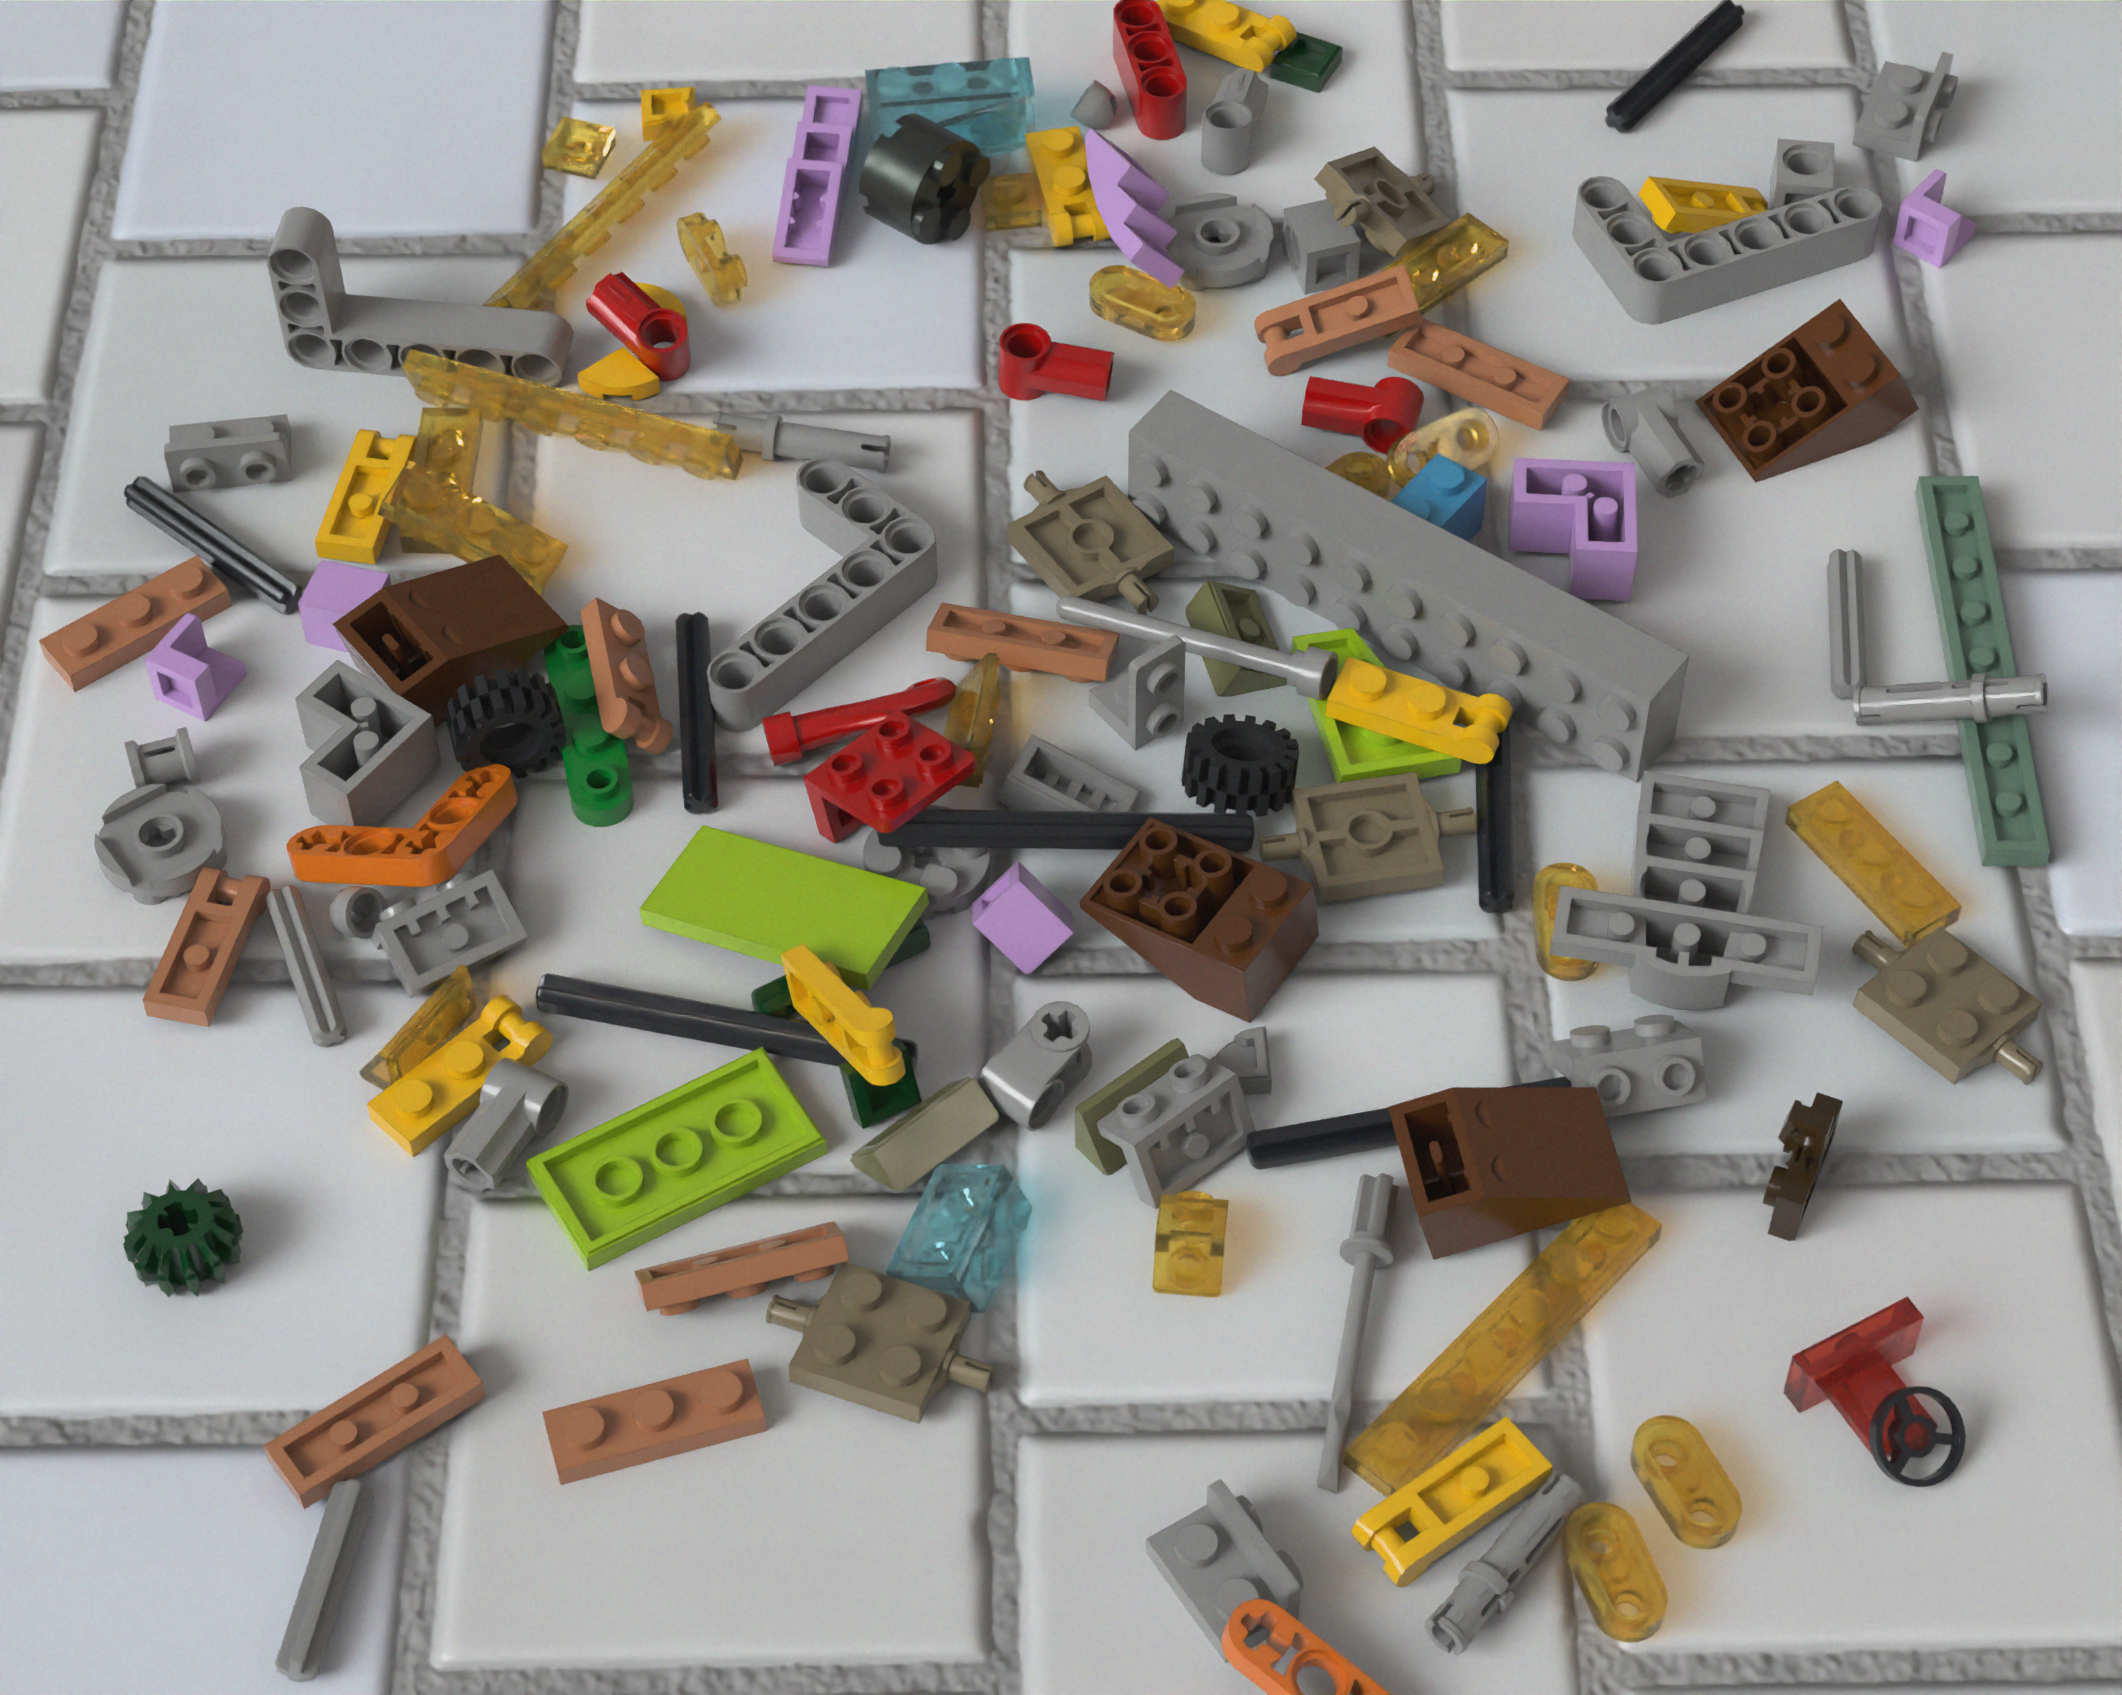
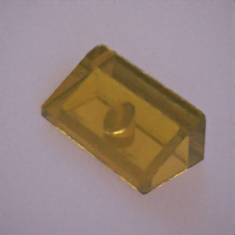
M988 652L957 684L955 697L951 701L944 737L973 753L977 765L976 771L959 783L958 786L979 788L980 783L983 784L1001 696L1000 658H997V653Z
M460 964L425 999L362 1067L359 1074L363 1079L385 1090L441 1048L477 1009L469 968Z

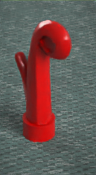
M945 677L930 678L912 684L905 691L795 716H791L790 711L762 718L774 767L802 760L803 753L859 737L896 710L913 719L938 710L953 700L956 694V685L952 680Z

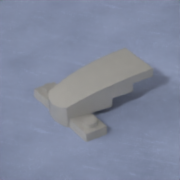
M1644 771L1636 821L1629 896L1561 885L1550 954L1627 966L1630 992L1650 1003L1677 1010L1701 1011L1722 1007L1730 983L1813 996L1817 980L1823 926L1748 915L1764 839L1769 789Z

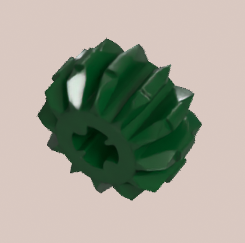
M199 1178L186 1190H180L178 1185L169 1180L166 1194L160 1197L144 1192L142 1201L144 1210L127 1213L126 1227L128 1234L124 1236L125 1242L123 1244L127 1259L133 1263L138 1279L146 1287L158 1283L160 1290L168 1298L182 1285H187L189 1291L198 1297L202 1281L210 1279L224 1284V1277L226 1275L224 1266L240 1263L241 1248L239 1241L242 1240L241 1234L244 1232L240 1216L235 1214L229 1198L223 1193L222 1189L208 1193L207 1186L203 1185Z

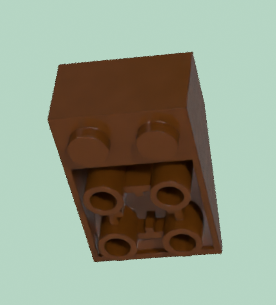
M1841 299L1834 302L1695 401L1755 483L1870 444L1919 410L1901 374Z
M501 554L384 587L333 623L357 668L368 678L430 713L433 718L434 728L446 720L445 712L449 711L447 704L451 697L459 698L457 689L464 683L471 688H475L474 677L484 673L488 681L496 679L495 670L506 669L508 675L569 630L567 623Z
M1152 817L1145 822L1079 901L1080 908L1194 999L1249 1023L1254 1020L1319 937L1313 884Z
M1453 1087L1388 1107L1417 1216L1433 1260L1632 1202L1596 1087Z

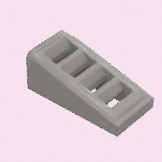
M1031 734L1008 773L997 801L1014 810L1098 811L1103 800H1108L1116 803L1111 812H1133L1143 792ZM1032 776H1035V777H1038V778H1041V779H1044V780H1043V782H1040V781H1038V780L1032 778ZM1056 784L1068 787L1064 794L1054 789ZM1080 792L1092 795L1087 805L1076 800Z

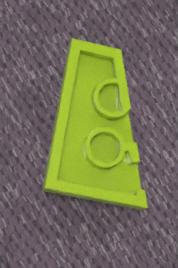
M1353 628L1293 636L1291 654H1294L1298 649L1306 651L1311 646L1337 654L1338 668L1335 682L1347 657L1386 668ZM1307 697L1336 783L1416 772L1418 779L1460 773L1462 759L1327 717L1325 714L1328 697L1324 701Z

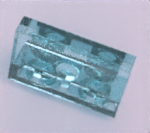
M939 1164L936 1166L886 1269V1273L888 1276L929 1289L954 1290L959 1298L971 1302V1313H985L997 1286L1003 1278L1005 1268L1019 1238L1027 1227L1032 1212V1205L1005 1165Z

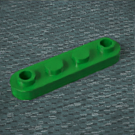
M569 625L567 632L544 648L548 679L555 689L567 731L565 732L566 743L565 746H561L571 807L576 818L584 824L593 827H608L623 821L630 814L634 806L624 740L607 733L602 727L583 625Z

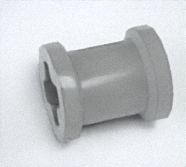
M187 727L177 729L176 736L138 745L134 740L124 742L136 788L150 784H165L185 778L191 783L201 781Z

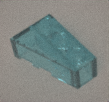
M1029 57L999 58L996 60L959 63L946 62L934 65L865 70L871 148L881 134L891 138L902 127L894 122L900 117L911 113L919 114L977 145L981 154L987 158L1025 147V134L1035 132V91Z

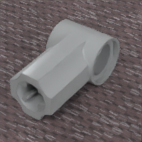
M1236 68L1235 72L1231 75L1223 76L1214 101L1203 110L1201 162L1204 167L1218 174L1238 173L1249 164L1250 144L1268 97V84L1261 81L1256 71Z
M1656 385L1603 403L1601 419L1606 437L1611 446L1619 452L1629 450L1657 492H1665L1669 498L1688 492L1689 488L1703 477L1705 463L1679 428L1675 403L1664 386Z
M504 1057L492 1067L485 1079L480 1094V1106L444 1153L446 1166L456 1173L464 1184L482 1192L486 1188L495 1189L533 1136L544 1138L557 1126L569 1097L567 1084L512 1058Z

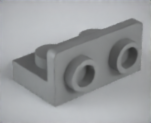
M1942 52L1934 73L1919 70L1908 65L1885 61L1855 128L1852 145L1916 162L1924 142L1934 143L1937 138L1944 111L1939 110V107L1949 109L1958 82L1957 76L1950 75L1954 54Z
M287 414L169 426V443L164 445V457L173 492L292 481L291 430Z
M493 869L476 877L472 870L463 871L442 882L437 887L440 894L420 904H417L413 897L407 898L380 913L379 917L382 922L376 924L371 939L377 950L383 948L409 998L526 943L528 935Z
M1193 1054L1186 1059L1178 1061L1171 1066L1166 1074L1137 1094L1122 1100L1116 1109L1097 1122L1100 1135L1122 1147L1140 1200L1155 1209L1161 1207L1246 1146L1247 1135L1250 1132L1256 1131L1237 1073L1200 1054Z
M1219 1479L1207 1486V1505L1146 1539V1554L1223 1661L1227 1663L1229 1661L1224 1655L1221 1638L1222 1632L1233 1611L1243 1602L1262 1599L1275 1603L1298 1620L1303 1579L1290 1555L1282 1549L1275 1552L1263 1536L1261 1520L1250 1501L1243 1495L1235 1498L1226 1484ZM1259 1624L1252 1631L1248 1630L1244 1643L1249 1648H1253L1265 1641L1271 1632L1265 1626Z

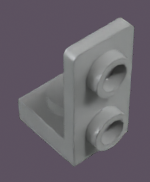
M1178 635L1171 636L1141 654L1129 663V667L1110 677L1106 682H1102L1089 690V706L1135 751L1155 738L1168 736L1184 721L1186 643Z

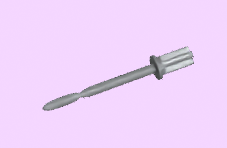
M1380 1173L1376 1178L1367 1174H1363L1360 1177L1350 1235L1348 1239L1342 1242L1339 1251L1341 1258L1354 1266L1317 1480V1487L1335 1494L1338 1490L1375 1270L1391 1266L1395 1257L1394 1250L1390 1246V1238L1399 1186L1392 1184L1393 1177L1384 1173Z

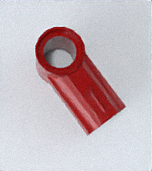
M623 272L618 274L609 273L595 285L594 291L586 300L587 311L633 352L647 368L657 375L659 381H675L682 377L689 369L691 363L688 328L682 315L672 309L660 307ZM661 342H670L674 344L668 348L662 349L654 347V345Z
M1032 323L1014 324L1006 328L1000 336L998 386L1001 392L1016 400L1028 401L1036 399L1044 394L1045 391L1106 401L1110 388L1115 352L1052 342L1048 332L1038 325Z
M1310 376L1305 391L1301 425L1360 435L1366 445L1375 452L1385 455H1397L1404 453L1411 447L1423 407L1424 395L1418 385L1402 377H1387L1376 383L1375 387Z

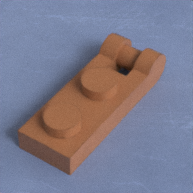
M1402 264L1265 311L1256 317L1254 327L1259 341L1267 346L1264 359L1269 373L1274 376H1284L1296 371L1301 363L1422 323L1423 319L1405 265ZM1303 327L1304 334L1288 339L1291 331Z
M596 597L580 611L602 727L604 731L620 739L634 738L637 747L653 755L660 754L668 747L672 739L673 726L671 722L662 718L654 685L655 678L650 666L645 641V629L641 620L632 612L626 609H618Z
M204 867L201 870L142 1000L147 1016L204 1027L210 1026L257 916L262 915L267 908L265 899L271 890L268 878L247 874L241 880L228 877L226 870ZM223 902L232 903V905H231V906H227V905H222V903H223Z

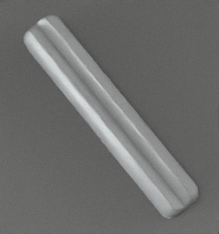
M1837 549L1829 555V563L1827 565L1831 691L1839 699L1847 697L1853 699L1854 688L1856 686L1864 687L1867 684L1862 557L1855 550L1845 552Z
M286 885L282 889H272L267 894L265 900L313 1043L320 1047H327L331 1043H341L346 1038L348 1031L300 891L293 885Z
M349 1478L348 1481H337L331 1489L275 1662L277 1671L288 1676L290 1680L297 1682L313 1680L319 1673L374 1499L373 1490L362 1485L360 1480Z

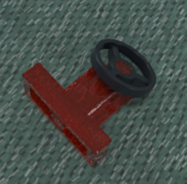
M1907 1296L1793 1355L1783 1393L1799 1414L1829 1399L1873 1455L1875 1462L1885 1475L1903 1485L1928 1487L1945 1480L1956 1469L1964 1452L1966 1434L1962 1416L1950 1398L1930 1387L1906 1386L1891 1367L1914 1354L1924 1316ZM1913 1394L1929 1396L1941 1405L1949 1418L1952 1434L1936 1433L1938 1425ZM1935 1444L1951 1445L1946 1461L1933 1474L1920 1479L1908 1478L1901 1474L1910 1457L1921 1458L1928 1455L1933 1450Z

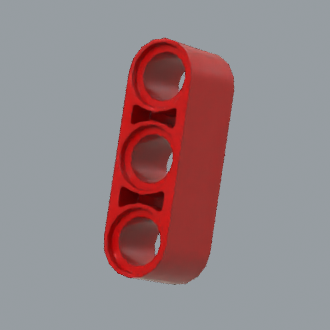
M1121 0L1113 9V58L1135 121L1141 133L1148 138L1155 140L1176 138L1186 128L1187 78L1163 12L1154 0Z

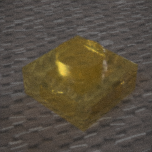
M563 116L542 150L544 168L595 180L616 146L614 128Z
M1035 172L987 177L980 186V197L987 232L1042 227V209Z

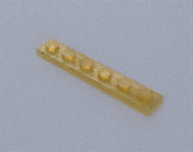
M709 101L680 115L481 306L536 311L543 304V301L538 296L547 287L554 290L572 277L578 270L573 262L582 253L585 257H588L606 244L612 237L607 229L615 221L618 224H622L633 217L644 207L645 203L640 197L648 189L655 192L677 175L678 171L674 164L681 157L686 161L710 143L711 140L706 133L722 118Z
M413 349L409 350L402 366V371L414 388L415 395L422 401L436 407L445 408L451 403L466 407L474 415L488 421L499 422L503 417L521 422L525 428L539 435L553 436L554 432L573 436L579 443L594 450L605 451L608 446L625 450L633 458L643 463L660 465L661 461L680 465L689 474L705 480H713L716 475L736 480L743 462V458L732 435Z
M1632 1203L1576 1218L1345 1449L1343 1464L1387 1498L1446 1458L1651 1249L1660 1238L1662 1224Z

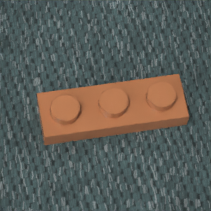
M1422 318V323L1407 327L1388 351V367L1539 431H1542L1568 396L1570 379Z
M196 555L42 638L39 642L44 657L72 690L76 692L153 650L187 612L200 617L202 623L231 607L232 602L226 586Z
M942 602L927 629L926 651L942 653L954 661L982 660L1004 664L1006 668L1017 672L1039 670L1062 674L1065 678L1074 682L1086 683L1094 680L1106 682L1118 655L1120 634Z
M832 1221L634 1272L640 1298L646 1311L659 1309L660 1315L671 1316L698 1308L701 1305L699 1298L726 1292L727 1297L730 1299L750 1297L767 1290V1281L793 1275L794 1281L797 1282L821 1279L834 1273L833 1265L850 1260L844 1234L837 1224Z
M445 1334L263 1445L270 1464L302 1508L306 1509L329 1495L337 1481H348L349 1478L354 1479L485 1398L484 1385Z
M748 1358L542 1412L560 1485L767 1431L765 1414Z

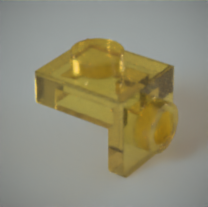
M1183 1191L1175 1196L1161 1195L1154 1252L1152 1287L1155 1292L1203 1297H1218L1221 1294L1229 1200L1214 1199L1211 1195L1200 1191Z

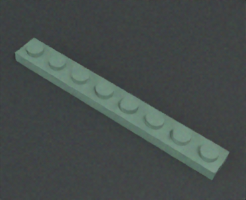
M1919 476L1915 495L1948 680L1971 679L1974 673H1988L1990 678L2017 677L1979 477ZM2024 714L1992 717L1989 723H1976L1974 718H1956L1982 866H2046L2050 845Z

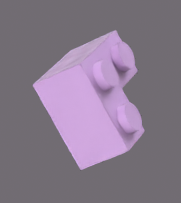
M1514 458L1508 507L1509 551L1569 554V594L1579 599L1630 601L1638 553L1635 463Z

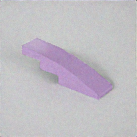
M807 86L802 121L797 123L792 158L787 160L772 253L773 262L829 266L841 222L856 150L864 102L862 89Z
M1090 128L1084 137L1088 175L1097 209L1111 238L1131 263L1172 289L1185 271L1164 251L1177 234V231L1158 213V210L1170 193L1130 154Z

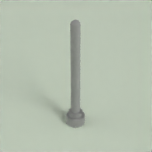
M1070 595L1061 597L1056 605L1057 613L1063 619L1160 644L1173 635H1178L1186 643V652L1287 678V684L1296 687L1297 694L1324 701L1330 694L1335 682L1338 668V656L1335 652L1311 646L1306 651L1298 649L1294 654Z

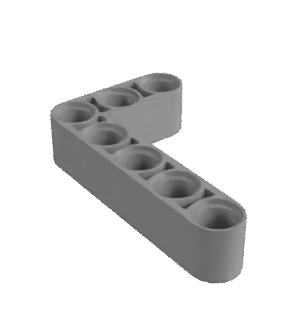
M1596 176L1583 181L1578 188L1572 235L1576 244L1627 314L1640 323L1655 325L1843 267L1869 257L1874 248L1882 202L1880 197L1870 189L1861 186H1847L1667 242L1625 185L1611 177Z
M293 207L282 216L268 254L267 266L285 348L288 355L295 362L304 367L321 370L531 389H549L561 381L574 335L571 325L561 316L545 311L346 294L334 231L330 221L322 213L308 207Z
M813 458L805 462L798 469L796 481L799 518L801 525L807 532L844 558L736 640L709 663L707 678L710 700L713 706L714 722L726 731L739 733L750 731L762 723V718L773 715L929 592L936 584L938 570L934 527L927 520L835 458Z

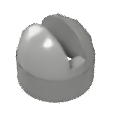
M1094 80L1081 96L1070 116L1089 128H1104L1112 122L1116 114V98L1108 88Z
M351 886L341 889L334 901L331 902L329 907L330 920L335 929L344 935L368 939L372 937L376 924L382 922L379 915L387 909V905L383 895L378 890L370 887ZM351 911L363 917L359 923L351 917Z

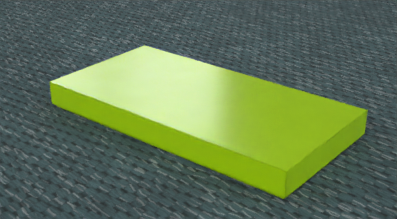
M702 825L639 910L643 925L782 966L780 954L804 943L823 963L827 961L832 962L845 984L869 991L929 905L926 887Z
M761 1047L526 1160L525 1163L527 1173L585 1267L588 1271H591L828 1154L827 1140L765 1049Z

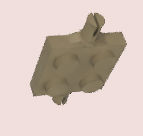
M1375 146L1327 162L1314 178L1326 191L1327 200L1335 207V220L1343 219L1340 223L1341 226H1350L1358 222L1366 230L1365 235L1368 241L1378 250L1390 253L1393 257L1440 239L1453 223L1428 197L1434 192L1436 186L1434 178L1427 180L1430 174L1421 173L1415 177L1408 176L1394 166Z
M1042 470L1036 471V477L1031 473L1024 481L1023 486L1039 505L1033 512L1007 524L1008 541L1059 598L1070 595L1098 603L1110 596L1122 594L1136 609L1138 614L1147 615V609L1151 613L1159 604V597L1142 580L1174 564V547L1107 475L1083 487L1062 491L1058 490Z
M1416 772L1292 789L1291 802L1296 821V833L1267 837L1260 836L1259 852L1263 864L1271 861L1299 858L1310 873L1317 903L1443 886L1445 872L1438 849L1439 838L1470 833L1475 834L1476 819L1472 807L1436 813L1422 795Z
M1940 926L1913 948L1898 952L1876 937L1870 930L1865 931V934L1862 933L1852 947V952L1860 956L1880 973L1858 989L1853 1007L1952 1084L1958 1083L1975 1068L1996 1062L2014 1074L2025 1085L2030 1084V1081H2033L2038 1076L2044 1063L2015 1043L2014 1039L2016 1035L2037 1019L2042 1002Z
M843 1262L826 1294L812 1307L775 1294L767 1309V1323L777 1324L803 1333V1339L789 1364V1382L920 1424L932 1397L943 1389L949 1381L988 1393L995 1378L997 1368L995 1364H988L958 1354V1344L971 1319L970 1301L851 1263Z

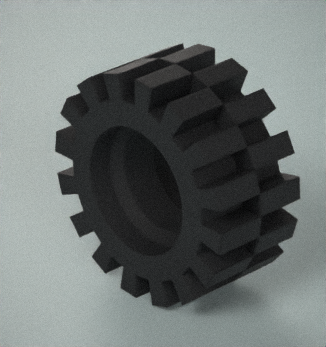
M506 669L495 670L496 679L489 681L484 673L474 677L476 687L471 688L464 683L457 689L459 698L451 697L447 704L449 711L445 712L457 763H461L462 769L467 772L476 768L500 764L510 768L511 772L516 773L517 779L528 777L526 768L532 766L537 772L546 768L544 757L555 761L560 755L558 746H565V732L567 731L552 684L550 682L546 684L544 676L535 673L529 679L528 672L525 669H516L513 677H508ZM515 723L507 727L496 728L504 724Z
M1226 714L1223 717V722H1219L1214 716L1206 718L1204 725L1197 722L1192 726V730L1188 732L1186 738L1181 779L1182 786H1185V793L1189 798L1197 796L1196 804L1203 808L1211 803L1214 804V812L1222 815L1225 814L1227 809L1236 810L1235 817L1246 818L1247 811L1253 810L1257 817L1267 816L1268 808L1278 812L1283 809L1284 803L1289 804L1292 800V789L1295 788L1300 752L1298 751L1299 744L1297 740L1290 739L1291 733L1285 728L1275 731L1276 723L1266 720L1262 725L1256 724L1255 716L1245 715V721H1236L1234 714Z

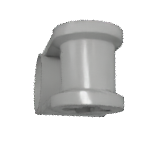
M1055 1001L1045 1004L1035 1012L1034 1016L1004 1048L998 1050L990 1058L980 1073L977 1082L996 1110L1033 1132L1041 1129L1050 1120L1059 1104L1080 1081L1086 1078L1091 1070L1092 1053L1089 1045L1086 1043L1089 1038L1090 1022L1086 1013L1078 1005L1070 1002Z

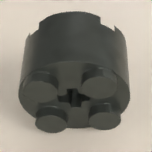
M906 114L894 122L902 127L891 138L881 134L866 158L860 176L859 193L867 197L868 206L862 207L869 216L921 244H935L946 237L956 240L965 233L970 224L971 213L969 210L975 200L979 187L989 175L991 162L989 158L981 154L979 148L973 142L919 114Z

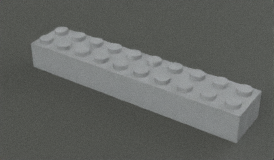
M1171 389L1129 431L1128 499L1157 530L1185 544L1193 552L1212 558L1234 570L1241 577L1253 580L1284 596L1290 603L1304 607L1335 623L1340 629L1353 628L1361 638L1386 650L1392 657L1405 660L1437 677L1449 687L1458 688L1476 697L1488 693L1504 697L1512 706L1513 713L1511 717L1541 732L1549 740L1562 743L1594 760L1602 768L1615 771L1636 783L1643 776L1644 771L1648 770L1675 737L1689 660L1687 653Z

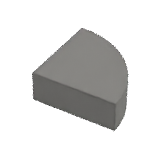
M1266 1026L1241 1031L1234 1036V1041L1221 1049L1215 1057L1211 1058L1212 1061L1237 1073L1244 1095L1271 1094L1272 1077Z

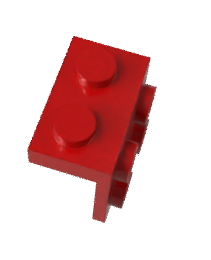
M896 710L842 750L830 756L828 760L805 775L803 780L819 834L836 844L864 823L881 833L895 831L976 771L977 765L973 753Z

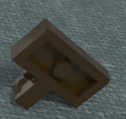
M1819 1092L1815 1096L1812 1107L1802 1105L1801 1101L1795 1100L1788 1112L1778 1136L1784 1144L1783 1152L1789 1153L1785 1163L1788 1169L1775 1165L1763 1199V1204L1774 1207L1768 1234L1790 1242L1791 1240L1795 1241L1833 1141L1843 1104L1842 1100Z

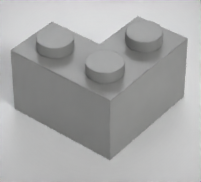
M338 659L295 698L306 747L315 751L299 766L310 813L328 825L375 827L441 764L432 715Z

